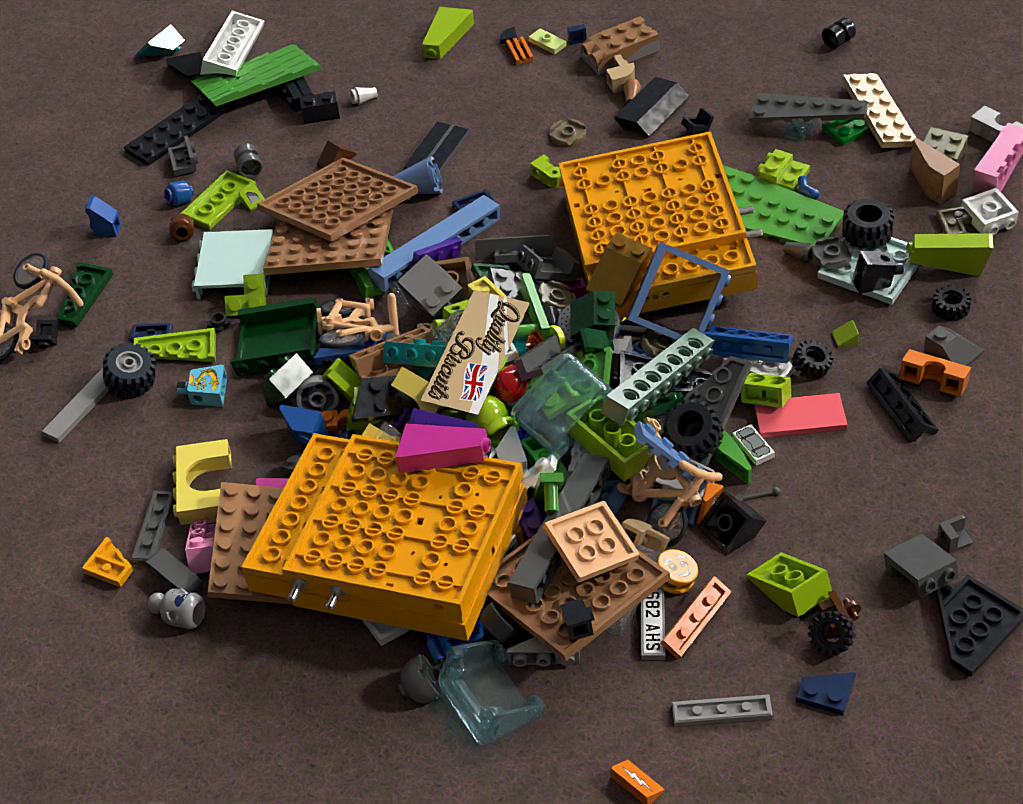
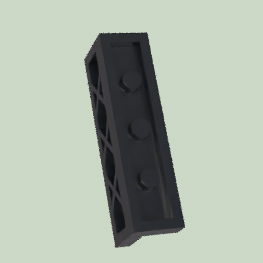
M879 368L866 382L909 441L915 442L924 432L936 434L939 431L902 380L898 379V375L895 372Z

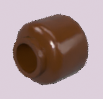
M187 214L173 216L169 223L171 237L179 242L189 240L194 234L193 219Z

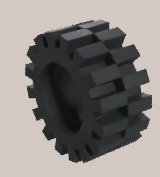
M948 284V288L943 285L941 289H936V292L933 294L932 311L933 313L936 312L935 315L937 317L941 315L942 320L948 318V321H951L954 318L955 321H959V317L964 319L965 315L967 316L970 311L971 295L969 296L970 293L968 291L965 292V288L959 289V285H955V288L952 287V284ZM947 301H954V302H956V303H958V304L951 305V304H947V303H945V302H947Z
M813 339L810 342L809 340L802 341L792 357V365L796 366L795 370L797 372L801 371V376L806 374L808 379L813 376V380H817L818 377L820 379L823 378L833 364L832 360L834 359L833 355H831L832 351L827 350L828 346H821L822 342L818 341V343H815ZM808 357L814 358L817 362L810 360Z
M828 611L818 614V617L813 618V624L809 625L811 632H808V637L812 636L810 643L811 645L815 644L816 647L814 649L816 651L820 650V654L833 656L847 651L849 646H852L854 643L852 639L856 637V634L852 631L855 630V626L850 624L852 620L846 618V614L839 613V611ZM828 624L836 625L840 631V637L836 642H830L824 636V629Z

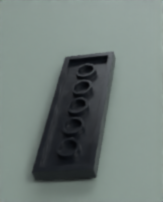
M202 93L124 146V150L149 166L168 153V148L178 146L184 142V136L190 138L229 111V107L227 104L215 106Z

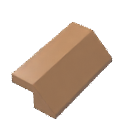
M423 326L387 341L408 343L413 342V339L417 338L426 339V343L432 344L434 337L432 330ZM384 342L348 355L360 380L369 377L397 375L401 367L411 372L425 367L383 362Z

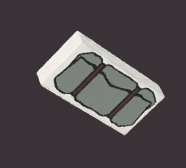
M751 424L733 432L732 438L756 466L775 457L773 449Z

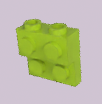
M775 149L773 153L769 152L767 154L766 163L759 165L757 174L763 180L795 192L798 188V177L807 176L810 171V165L794 161L793 154Z

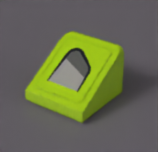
M254 184L239 192L241 203L250 211L258 208L257 203L265 199Z

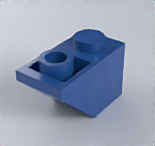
M91 196L85 206V213L89 217L90 228L93 229L94 236L116 237L121 227L118 211L98 197Z

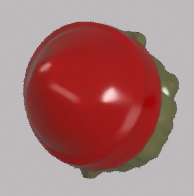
M507 365L497 373L494 379V394L505 405L509 407L518 406L529 397L531 379L521 381L516 365Z

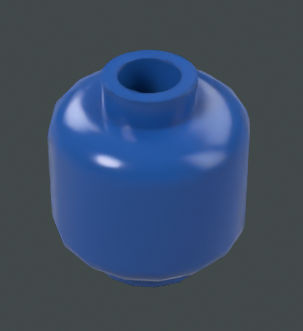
M184 180L171 182L164 190L165 200L172 206L190 203L194 194L192 186Z

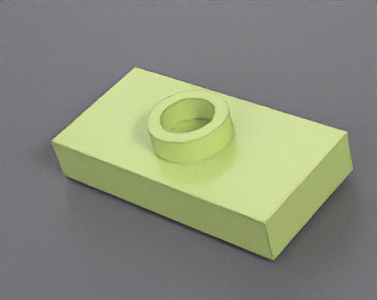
M541 28L529 36V42L553 54L566 47L565 40Z

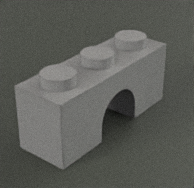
M983 106L971 116L969 131L994 143L999 132L1005 126L999 125V112ZM1017 121L1013 123L1014 125L1023 127V124Z

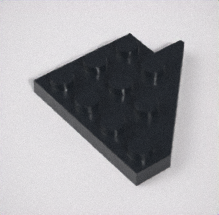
M968 574L955 588L947 584L935 590L950 663L972 677L1023 622V608Z

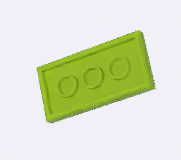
M226 170L180 214L189 215L193 219L194 224L211 230L240 202L239 192L252 184L257 186L256 181Z

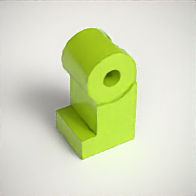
M543 154L530 163L531 176L551 188L560 187L558 179H561L560 169L549 163V157Z

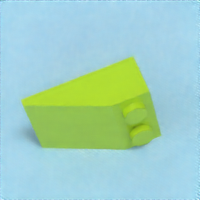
M782 552L747 574L748 579L782 610L797 617L829 597L828 592L832 591L827 570Z

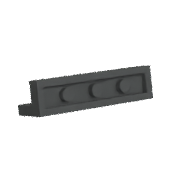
M557 335L548 337L514 360L521 381L544 375L578 351L576 344L561 348Z

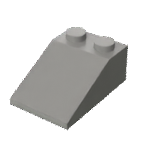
M427 254L397 281L434 320L443 318V308L448 301L458 303L467 296L463 288Z

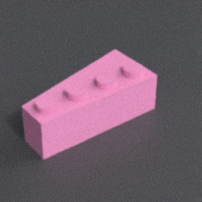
M1007 123L1005 128L1001 129L995 142L974 169L973 184H975L976 193L980 194L997 188L1000 192L1003 190L1023 154V127Z

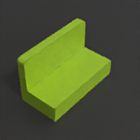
M337 358L322 375V377L333 382L338 392L351 402L354 387L359 388L361 380L340 358Z

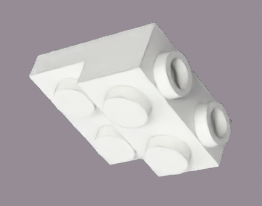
M997 188L962 200L961 206L972 217L971 224L980 234L989 233L995 235L1000 229H1012L1017 223L1019 212Z

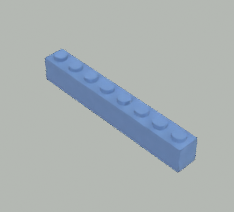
M485 195L481 196L385 256L382 266L368 267L371 282L387 293L398 286L399 283L397 281L411 269L414 251L454 237L460 238L462 240L461 245L500 220V205Z

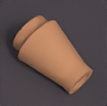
M628 79L623 85L626 105L641 90V85L636 79Z

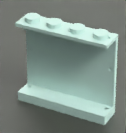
M273 229L204 232L203 240H200V253L197 254L198 267L194 269L195 280L192 281V291L196 292L197 299H200L201 295H203L202 288L244 287L243 275L264 274L263 266L274 234ZM264 275L266 296H268L271 275Z

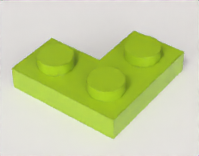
M263 273L243 275L244 295L225 296L227 317L237 316L239 309L266 305Z

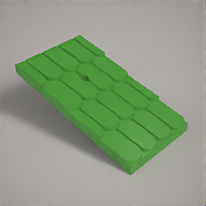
M289 45L271 54L267 52L244 62L236 76L210 73L191 82L215 106H219L322 70V67L304 53L303 50L299 49L297 45Z

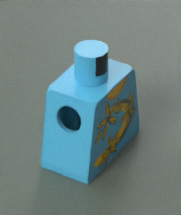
M224 365L191 370L189 381L177 383L178 394H188L190 403L193 405L223 407L227 383Z

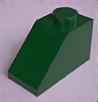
M580 328L584 354L591 352L593 354L604 351V348L610 346L614 350L612 338H607L606 331Z

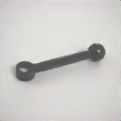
M775 487L770 491L746 496L738 494L735 497L743 502L744 500L768 495L778 496L781 490Z

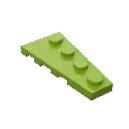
M214 328L134 338V345L137 343L141 344V347L145 346L148 348V352H152L155 359L216 362V333Z

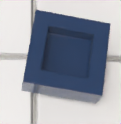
M584 24L567 28L570 45L587 40Z

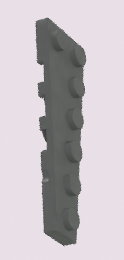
M757 93L749 116V122L773 123L774 120L792 122V119H803V122H808L814 118H820L822 121L864 120L869 104L868 101Z

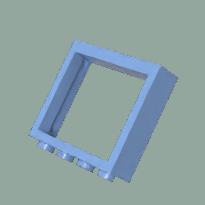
M658 241L626 319L676 340L683 336L638 317L665 251L720 273L697 329L705 334L707 325L710 326L715 317L713 310L715 306L720 305L723 295H721L723 286L727 287L731 276L728 275L730 270Z

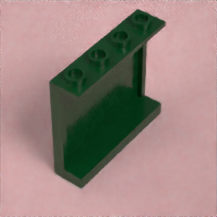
M311 297L239 309L237 316L241 322L237 356L236 359L230 360L236 375L270 371L273 368L276 370L280 367L278 364L280 360L286 355L291 357L296 353L306 365L314 364L313 358L316 355L319 334L316 308H320L316 298Z

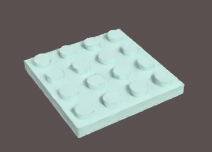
M891 237L890 242H886V245L883 247L879 246L878 249L871 248V250H866V248L859 249L857 246H852L853 254L849 264L839 269L821 267L817 278L858 292L852 282L860 251L889 252L896 263H903V274L894 275L889 288L864 293L863 295L892 305L919 264L908 262V254H906L908 242Z

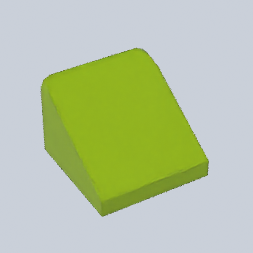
M853 320L832 331V336L838 348L858 344L859 333Z

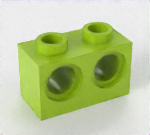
M749 373L741 389L742 403L783 408L791 398V377Z

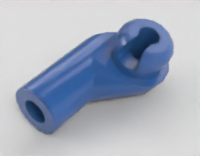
M807 176L798 177L799 194L814 200L818 199L820 192L808 186Z

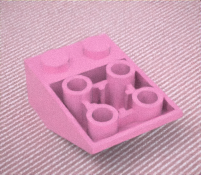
M217 519L212 521L197 520L190 524L185 552L188 567L195 574L210 572L216 524L207 525V523H214Z

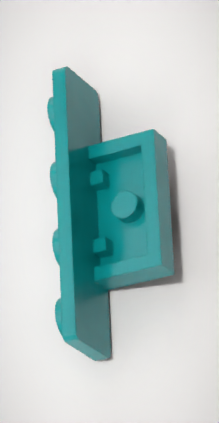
M414 338L413 342L408 343L385 341L383 362L436 368L447 345H445V341L432 340L431 344L426 343V339Z

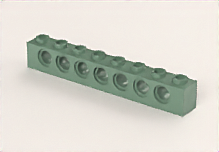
M692 328L606 395L600 413L621 426L629 420L633 421L640 411L644 412L651 402L655 403L661 394H666L670 387L677 385L683 376L687 377L691 370L698 368L704 359L708 360L713 352L711 347L714 340Z

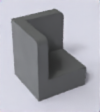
M964 515L939 523L937 537L948 553L973 543L970 536L964 530L966 520Z

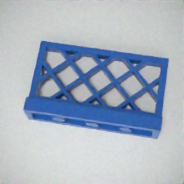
M711 326L710 330L705 332L706 336L714 340L711 347L713 349L711 355L733 356L778 363H788L789 352L794 340V335L720 326Z

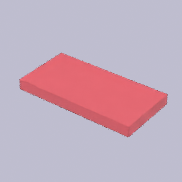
M840 393L793 397L788 400L783 408L754 404L759 434L762 438L847 430V421Z

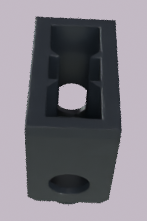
M860 251L852 282L859 294L889 288L894 275L903 274V263H896L889 252Z

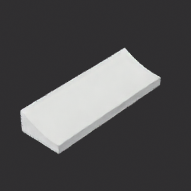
M231 11L203 58L200 75L223 73L236 76L264 26V20Z

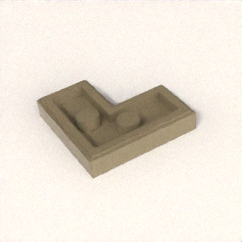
M963 207L936 211V216L944 234H967L964 224H971L972 217Z

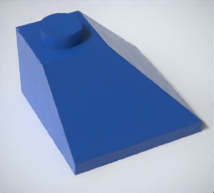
M280 405L279 409L288 431L300 443L308 444L313 433L329 436L320 411Z

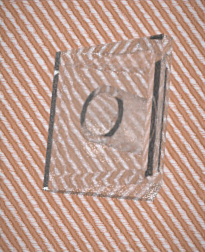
M393 282L378 301L379 307L390 323L387 296L389 293L395 294L398 327L430 316L397 282Z

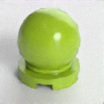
M486 396L478 415L466 412V421L477 423L478 428L486 429L487 438L491 440L492 447L497 448L511 426H515L517 433L519 431L518 423L513 417L508 416L504 403L494 396Z

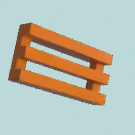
M523 36L520 37V40L514 38L513 42L506 40L507 47L516 65L534 61L533 55ZM520 44L522 45V47H523V49H524V51H525V53H526V55H527L528 58H526V56H525V54H524V52H523V50H522ZM513 46H516L522 60L519 59Z

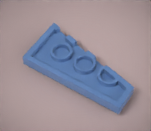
M641 421L635 424L633 428L637 442L641 445L646 443L650 451L656 456L662 454L664 460L672 468H677L682 460L690 463V458L684 452L680 451L678 453L674 450V445L667 438L663 437L661 439L656 435L657 431L650 424L646 423L644 425ZM696 465V466H695V467H697V468H699V469L704 470V469H703L702 467H700L699 465ZM682 469L679 470L680 473L687 479H689L691 482L695 478L693 475L687 473L686 471ZM704 480L699 488L703 490L708 481Z

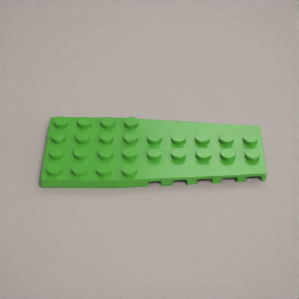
M723 165L738 209L754 207V213L741 215L746 232L762 229V237L765 238L771 236L778 238L780 242L784 243L790 241L810 243L811 246H815L819 239L831 237L843 220V210L755 177L752 174Z

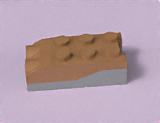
M640 16L589 37L580 47V57L599 75L606 72L607 69L614 68L615 55L621 54L624 61L626 60L629 63L659 51V33L646 26L645 20Z

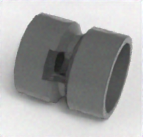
M247 143L238 146L233 154L239 173L246 178L258 176L263 167L257 149L252 144Z

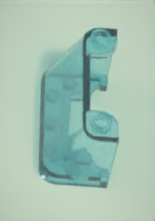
M565 353L556 360L515 404L511 411V417L529 437L559 460L567 452L570 445L566 434L594 404L602 407L606 395L613 391V389L571 353Z
M497 639L450 647L439 674V684L442 691L480 745L494 743L542 716L546 708L542 699L536 694L529 695L524 699L504 671L508 659L507 651Z

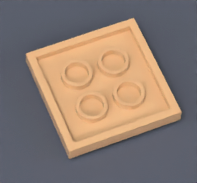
M605 501L545 522L543 527L578 583L638 560L640 556Z

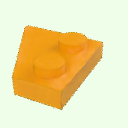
M108 537L102 541L82 567L84 574L118 587H122L133 572L131 564L127 559L123 558L122 553L118 548H115Z

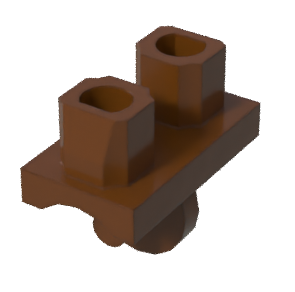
M835 590L828 592L829 599L818 604L821 613L839 611V613L846 614V618H852L853 621L859 619L858 613L862 608L858 601H850L849 598L843 600V606ZM828 624L833 636L840 634L836 625Z

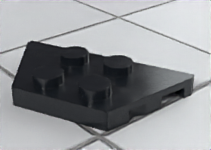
M397 375L362 378L351 420L352 422L398 418L399 415L404 413L402 411L404 407L410 411H413V408H420L413 398L391 386Z

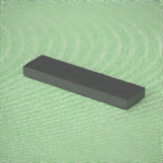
M153 492L131 556L132 563L144 564L146 560L158 552L175 501L173 492Z

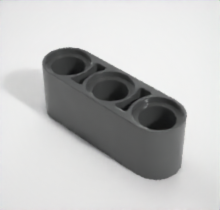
M164 548L144 562L149 573H154V577L165 586L169 585L168 588L170 590L183 588L185 591L196 593L203 588L200 578Z

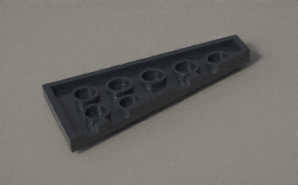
M621 350L618 359L617 387L654 358ZM693 368L687 377L683 376L679 383L672 385L666 394L674 391L676 393L682 392L685 398L686 394L699 383L702 384L712 374L708 371ZM740 392V394H739V396H738V398H737L738 400H741V399H742V398H741V392Z

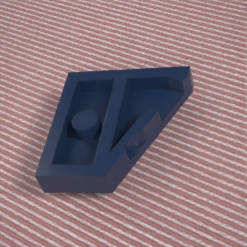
M850 672L802 678L795 702L844 715L856 679V673Z

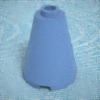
M432 156L393 176L416 185L418 193L415 195L440 194L443 191V188L439 189V184H442L441 175L437 163H432V160H434Z

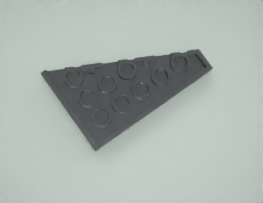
M730 356L719 368L711 372L712 375L702 384L699 383L686 394L684 400L689 399L693 402L694 399H698L700 403L702 401L706 402L714 409L724 429L752 367L751 362ZM661 416V417L659 418V420L664 421L665 423H667V422L665 421V417H666V416ZM695 422L690 424L684 431L683 437L697 435L702 430L704 423ZM665 430L663 431V433H662L661 436H660L661 439H662L663 437H665V435H664ZM708 453L706 454L707 458L702 459L700 456L698 460L694 461L707 467L712 455Z

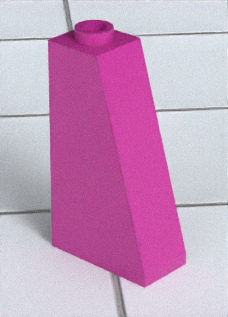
M406 424L395 456L398 471L405 473L482 462L485 459L486 452L490 451L491 440L487 438L486 429Z

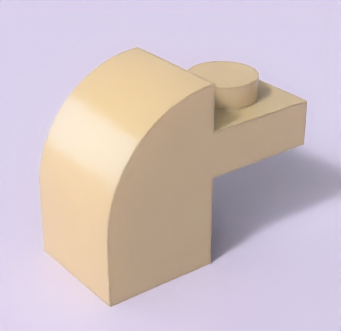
M621 54L614 56V68L606 70L607 84L612 93L624 91V83L628 79H635L634 63L628 64L626 60L624 61Z
M626 519L622 522V528L636 549L657 559L665 551L670 537L652 529V525L639 520Z

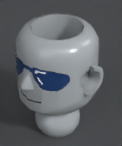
M183 588L171 589L165 595L154 593L148 600V609L151 613L161 614V618L165 623L183 629L197 628L203 621L206 612L204 599L196 593L185 591Z

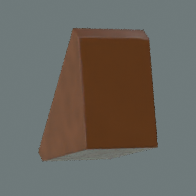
M328 140L317 162V166L324 168L342 157L350 160L357 154L345 145Z

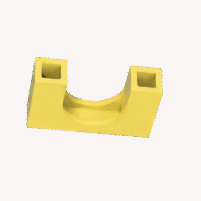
M401 367L391 384L392 387L413 398L419 405L420 410L437 413L439 409L443 410L445 406L421 401L429 382ZM370 423L362 436L400 442V437L391 436Z
M228 440L176 446V455L173 456L174 468H176V471L173 472L174 484H176V488H173V496L176 504L173 505L174 517L179 518L181 525L191 524L197 520L212 521L217 519L220 489L198 491L192 489L190 484L202 473L232 468L231 450Z

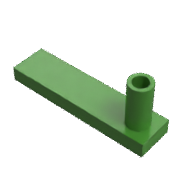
M523 273L520 291L524 302H529L527 310L532 324L519 325L514 338L537 336L541 343L549 337L550 327L530 273Z
M563 473L539 474L532 498L544 502L546 513L559 512L558 493L564 482Z

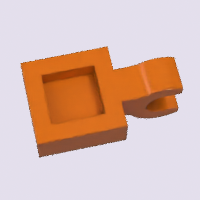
M349 409L342 410L340 414H338V410L321 412L328 432L339 431V426L347 425Z

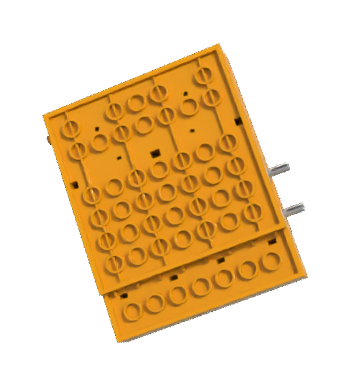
M711 131L559 163L561 179H558L559 186L563 187L564 199L587 285L606 246L617 232L651 247L653 253L659 241L730 270L728 275L731 276L727 287L723 286L721 291L723 296L758 289L757 266L747 239L762 236V229L746 232L741 215L754 213V207L738 209ZM665 251L640 313L710 299L720 273ZM643 278L622 308L615 305V311L619 317L628 316Z
M313 433L241 566L248 589L253 592L288 598L290 602L292 600L293 606L468 641L528 502L526 486L522 484L524 476L522 463L485 457L482 462L400 473L395 457L400 442L352 434L350 439Z

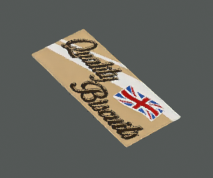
M474 290L421 401L478 415L529 306V302Z

